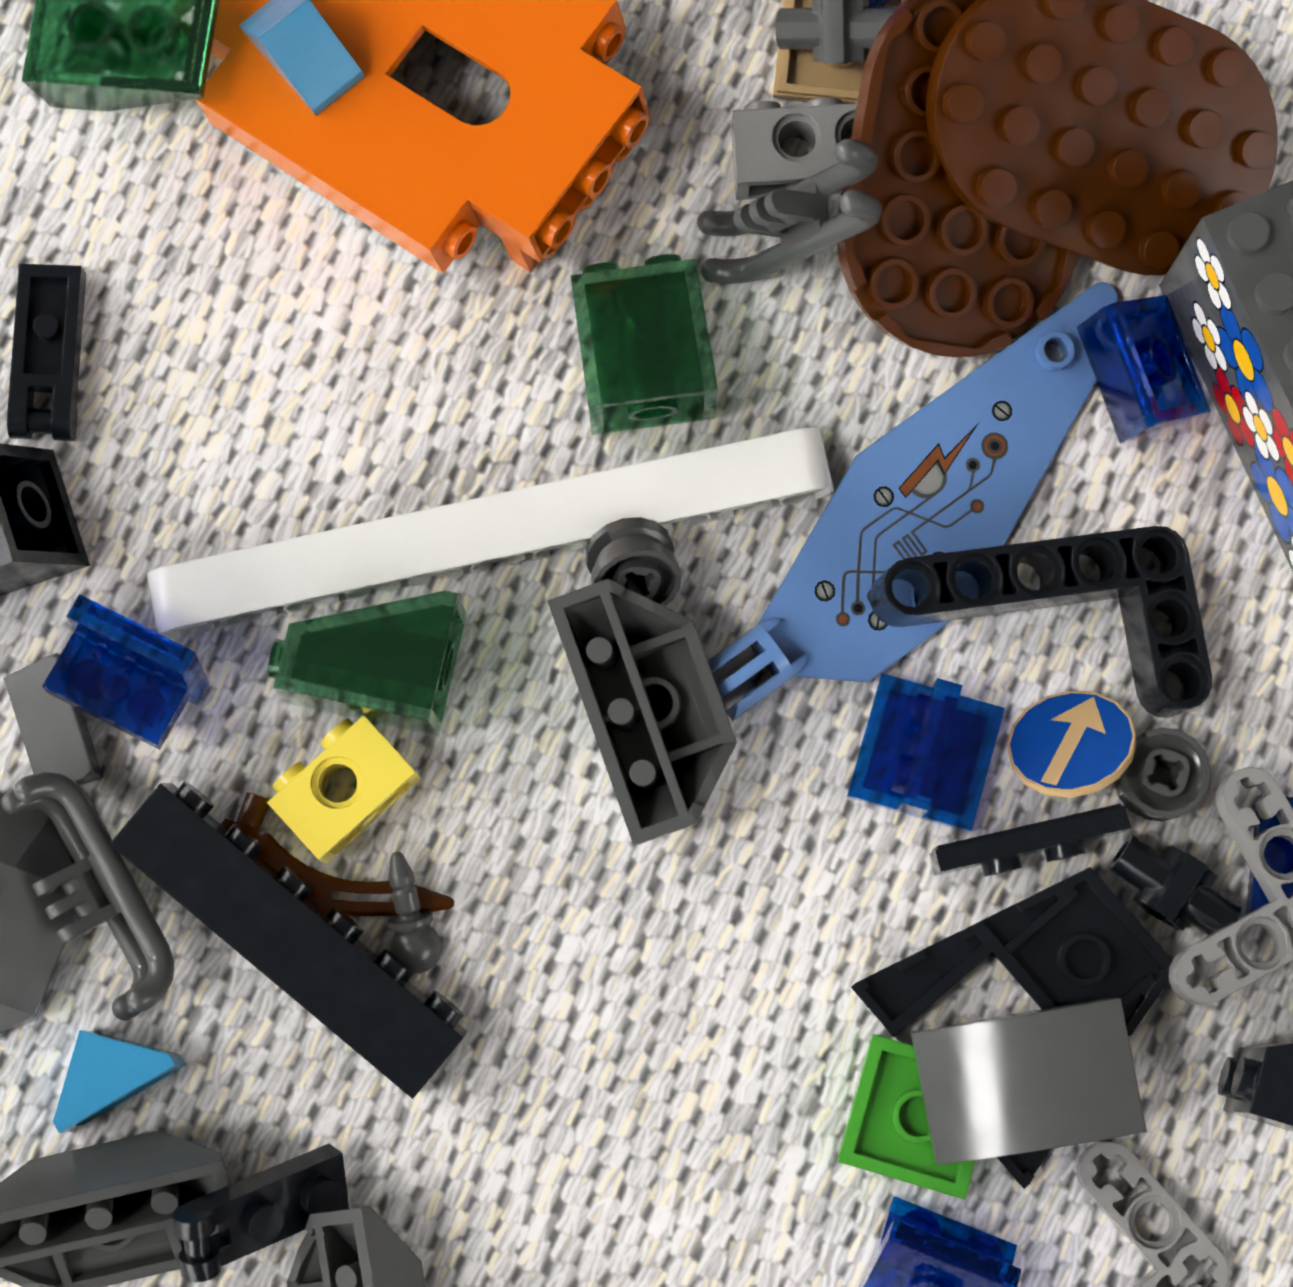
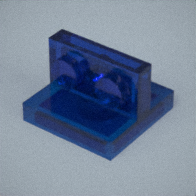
M79 594L66 616L74 632L42 685L46 693L160 750L186 703L189 701L198 705L209 685L196 652Z
M881 673L846 797L971 832L1005 708L961 696L960 693L963 685L937 678L933 685L929 687Z
M894 1196L884 1217L872 1262L859 1287H1017L1022 1269L1013 1266L1017 1248L1016 1244Z

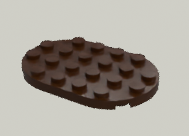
M906 0L888 18L871 46L861 78L851 139L868 143L877 152V167L868 177L843 189L841 192V196L847 190H860L874 195L882 204V215L879 222L868 230L837 244L839 261L849 291L857 305L877 328L892 339L913 349L939 356L972 357L987 354L1014 343L1012 339L1024 332L1037 319L1044 320L1065 291L1075 268L1078 255L987 220L966 205L951 189L944 178L947 174L940 162L935 143H931L929 139L926 120L927 89L933 63L942 42L957 19L976 0ZM839 206V209H838V215L841 214V213H843V212L841 211L840 206Z
M976 0L949 30L936 55L929 77L926 97V120L929 139L931 143H935L940 162L947 174L944 178L956 195L975 212L997 225L1111 268L1143 275H1166L1202 217L1269 190L1277 158V121L1269 89L1257 66L1240 46L1223 33L1147 0Z

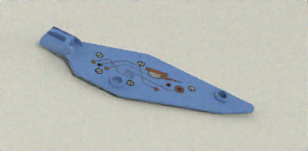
M1105 282L1094 284L855 456L758 624L708 660L711 672L713 673L720 667L730 663L736 658V655L749 646L757 655V657L717 685L721 698L764 667L772 675L770 679L759 687L753 688L741 700L726 710L732 721L736 720L793 677L867 683L951 622L944 621L907 627L890 626L882 622L874 614L870 604V591L874 582L897 561L911 557L1005 545L1099 377L1118 302L1117 291L1112 285ZM1052 343L1061 349L1062 360L1060 362L1051 361L1046 356L1044 351L1045 344ZM956 571L955 583L957 589L964 596L975 598L979 591L976 579L967 572ZM902 579L893 580L892 591L895 598L905 606L915 607L918 603V595L912 584Z

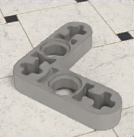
M1246 767L1226 776L1216 790L1215 804L1220 817L1269 903L1183 949L1173 958L1169 967L1168 978L1171 988L1179 999L1192 1005H1206L1220 1001L1293 961V892L1285 895L1281 888L1282 885L1293 882V870L1287 874L1277 873L1267 865L1264 857L1265 846L1273 837L1284 838L1293 845V809L1277 781L1270 773L1261 768ZM1239 781L1246 789L1256 786L1260 790L1262 798L1255 802V808L1261 819L1265 821L1276 815L1280 825L1270 827L1261 831L1254 838L1252 837L1248 828L1261 823L1250 807L1239 810L1235 805L1233 798L1241 793L1240 786L1238 785ZM1251 925L1267 929L1273 937L1274 951L1271 957L1264 963L1254 962L1243 953L1241 937L1244 931ZM1222 940L1224 941L1226 953L1218 947V943ZM1227 955L1230 962L1242 973L1236 979L1234 967L1225 968L1209 978V984L1212 988L1209 992L1203 985L1191 987L1187 980V976L1194 971V966L1191 962L1193 958L1202 965L1214 962Z
M1111 1141L1095 1142L1084 1149L1078 1158L1076 1167L1080 1185L1153 1267L1133 1287H1157V1283L1164 1276H1166L1171 1286H1177L1188 1274V1270L1183 1264L1188 1256L1200 1261L1207 1257L1211 1259L1213 1264L1209 1266L1207 1274L1212 1279V1282L1207 1287L1228 1286L1230 1277L1229 1265L1222 1252L1129 1149L1122 1144ZM1098 1155L1109 1160L1116 1156L1120 1157L1123 1164L1118 1168L1117 1172L1129 1188L1134 1189L1139 1179L1147 1186L1146 1190L1137 1193L1127 1201L1120 1214L1113 1207V1203L1124 1198L1121 1193L1110 1183L1104 1182L1097 1187L1092 1180L1098 1172L1096 1165L1093 1163V1160ZM1147 1202L1160 1203L1169 1214L1170 1223L1168 1230L1164 1236L1157 1240H1146L1135 1229V1214L1140 1206ZM1193 1283V1284H1190L1188 1287H1203V1286H1201V1285H1199V1284H1197V1283Z

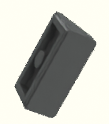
M55 653L5 677L6 688L33 774L44 771L60 773L78 782L79 785L103 778L66 658Z

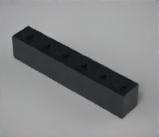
M186 781L179 788L173 783H160L109 845L413 1099L465 1037L467 1030L459 1024L464 1014L437 991H433L427 997L413 986L409 979L414 975V972L393 953L383 949L379 955H376L359 940L364 930L343 911L333 907L329 913H326L308 898L314 891V888L298 873L286 865L277 872L258 856L264 849V846L248 831L236 823L227 830L208 814L214 807V804L199 790Z

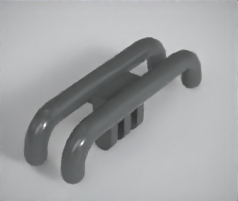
M843 139L835 148V156L839 163L787 189H776L766 196L738 208L736 211H703L698 216L697 226L706 235L737 236L751 233L779 237L780 243L749 257L737 259L709 258L701 265L702 277L708 282L720 284L756 281L860 234L877 224L881 218L883 207L881 202L870 193L860 190H847L840 197L839 206L843 213L830 219L827 197L872 174L878 163L877 152L868 143L855 139Z
M46 771L21 778L15 784L14 789L9 790L2 797L1 804L3 810L11 815H18L32 809L40 810L47 814L74 861V864L36 882L32 887L38 897L49 895L59 887H62L66 894V897L45 908L50 921L73 909L79 919L67 923L57 931L62 943H66L107 922L133 972V983L130 989L114 1000L112 1012L117 1019L130 1020L141 1012L153 1007L166 995L174 976L175 962L170 946L120 853L109 845L112 838L90 797L79 783L64 774Z

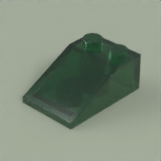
M36 0L22 82L50 107L115 111L201 99L204 97L219 0Z

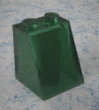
M663 254L648 258L644 261V266L620 269L617 263L603 262L583 268V274L570 275L592 435L715 419L718 388L696 259L681 260L679 255Z
M440 591L290 623L285 640L276 639L272 646L268 662V677L275 678L273 688L291 705L360 719L364 715L370 722L439 736L467 613L458 593Z

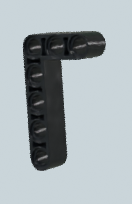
M1151 526L906 558L897 561L874 582L870 591V604L874 614L882 622L894 627H907L1119 598L1136 694L1140 704L1148 713L1158 718H1171L1201 705L1208 698L1212 689L1211 667L1189 552L1184 539L1176 531L1168 527ZM1141 548H1147L1158 556L1160 561L1159 574L1149 571L1143 565L1140 558ZM1080 555L1088 556L1098 564L1100 569L1099 582H1093L1082 574L1079 567ZM1019 563L1027 564L1036 570L1040 578L1039 590H1031L1021 583L1017 574ZM956 571L967 572L976 579L979 586V596L977 599L966 597L957 589L955 583ZM902 579L912 584L918 595V603L915 607L905 606L895 598L892 591L893 580ZM1154 609L1164 612L1169 617L1172 624L1170 637L1161 634L1155 628L1152 621ZM1166 671L1176 674L1181 679L1184 686V694L1181 700L1172 697L1166 690L1164 685Z

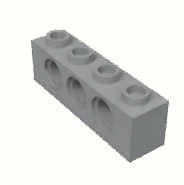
M823 97L810 100L805 106L781 108V105L774 101H757L744 106V110H733L731 133L736 200L758 199L776 189H787L839 163L835 156V148L843 138L852 134L857 103L842 104V100L838 98ZM792 137L801 138L810 145L812 151L802 157H793L781 149L780 143Z

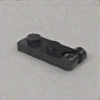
M19 264L7 409V431L10 439H31L33 433L52 434L53 440L75 441L77 394L87 274L82 266ZM34 392L53 393L52 409H34Z
M328 1143L176 1208L172 1217L175 1235L183 1240L184 1249H182L178 1257L183 1279L189 1282L211 1280L221 1272L223 1265L306 1230L305 1227L310 1214L349 1208L343 1153ZM216 1225H218L219 1233L212 1235Z

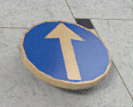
M1071 690L1047 696L1026 708L1012 725L1007 749L1012 770L1027 787L1046 796L1073 798L1096 793L1118 780L1133 761L1137 738L1131 716L1117 701L1096 692Z

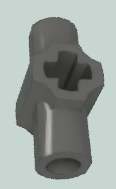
M812 0V8H780L775 22L776 42L779 49L813 50V61L847 63L866 61L879 31L898 7H869V0Z

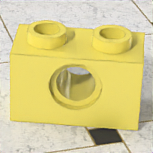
M364 715L355 723L347 718L336 725L320 743L325 750L308 766H305L300 761L286 770L272 786L277 794L267 802L312 854L324 864H327L420 779V776ZM342 769L353 771L357 778V787L354 794L343 802L329 801L325 795V783L328 777L335 771Z

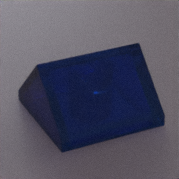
M1167 295L1109 304L1077 326L1120 444L1210 412Z

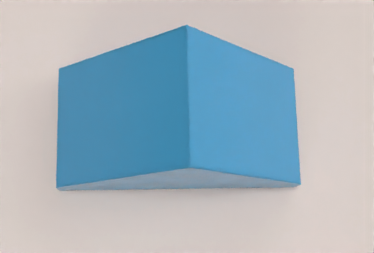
M270 0L239 25L242 32L316 116L365 77L363 71L310 0Z
M79 1030L53 1123L59 1133L73 1132L186 1065L180 1054L94 1031Z

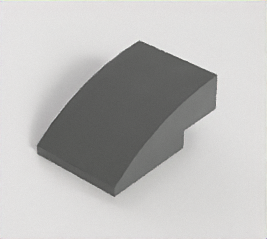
M1104 998L911 1033L936 1165L1034 1152L1147 1132L1121 998Z

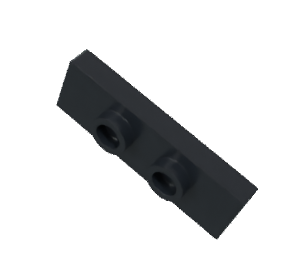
M1120 803L939 845L929 855L935 876L982 865L984 877L1022 868L1019 856L1044 851L1047 862L1084 854L1082 842L1122 833L1130 829L1131 826L1126 806H1121Z

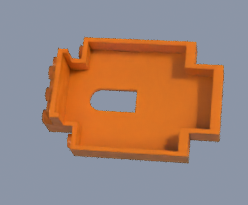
M184 0L175 11V15L189 37L223 60L194 97L214 127L442 274H444L454 259L460 260L469 252L475 242L479 225L499 236L510 259L531 273L538 262L552 257L566 241L574 227L577 212L579 210H586L603 191L611 177L614 162H621L626 158L632 148L643 137L649 123L650 112L642 87L602 63V61L608 62L616 55L624 40L626 27L618 0H310L365 75L363 79L317 116L239 27L243 21L270 0ZM427 31L503 78L509 85L510 99L505 111L497 119L483 125H470L458 120L390 76L422 34Z

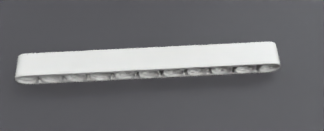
M815 427L801 428L170 564L148 572L147 581L158 637L171 639L180 637L179 631L200 626V631L205 632L242 624L241 617L259 613L262 614V619L302 611L304 610L303 604L323 600L325 606L366 597L365 590L385 586L386 592L427 584L426 577L447 573V578L450 579L489 570L488 564L508 560L509 565L551 557L549 550L568 546L570 547V552L586 549L597 531L606 524L622 518H646L656 521L667 531L673 530L672 524L692 520L694 526L734 517V510L753 506L754 512L795 504L794 497L814 493L815 498L818 499L833 493L835 490L820 429Z

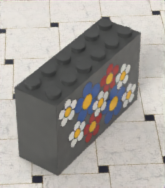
M1292 180L1202 217L1159 284V287L1293 571Z

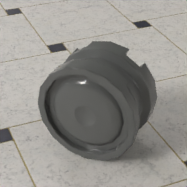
M642 517L619 519L606 524L597 531L586 547V565L591 574V585L605 579H610L663 606L672 602L680 589L681 572L674 556L673 542L667 529L656 521Z
M1161 727L1146 731L1137 737L1133 761L1120 778L1114 782L1119 799L1129 811L1145 820L1162 822L1180 817L1201 803L1210 787L1211 767L1205 750L1195 738L1178 729Z

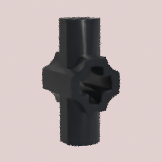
M1132 834L1122 844L1109 866V870L1139 889L1133 898L1135 903L1158 920L1178 931L1184 930L1187 924L1190 923L1209 936L1236 921L1241 913L1242 907L1211 887L1218 876L1206 864L1172 845L1167 846L1161 854Z

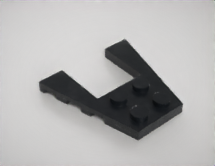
M1088 867L856 982L851 988L889 1033L895 1037L992 953L1041 1010L1104 998H1121L1129 1037L1168 983L1169 967L1172 959L1091 867ZM1051 1149L997 1158L1025 1189L1035 1177L1034 1174Z

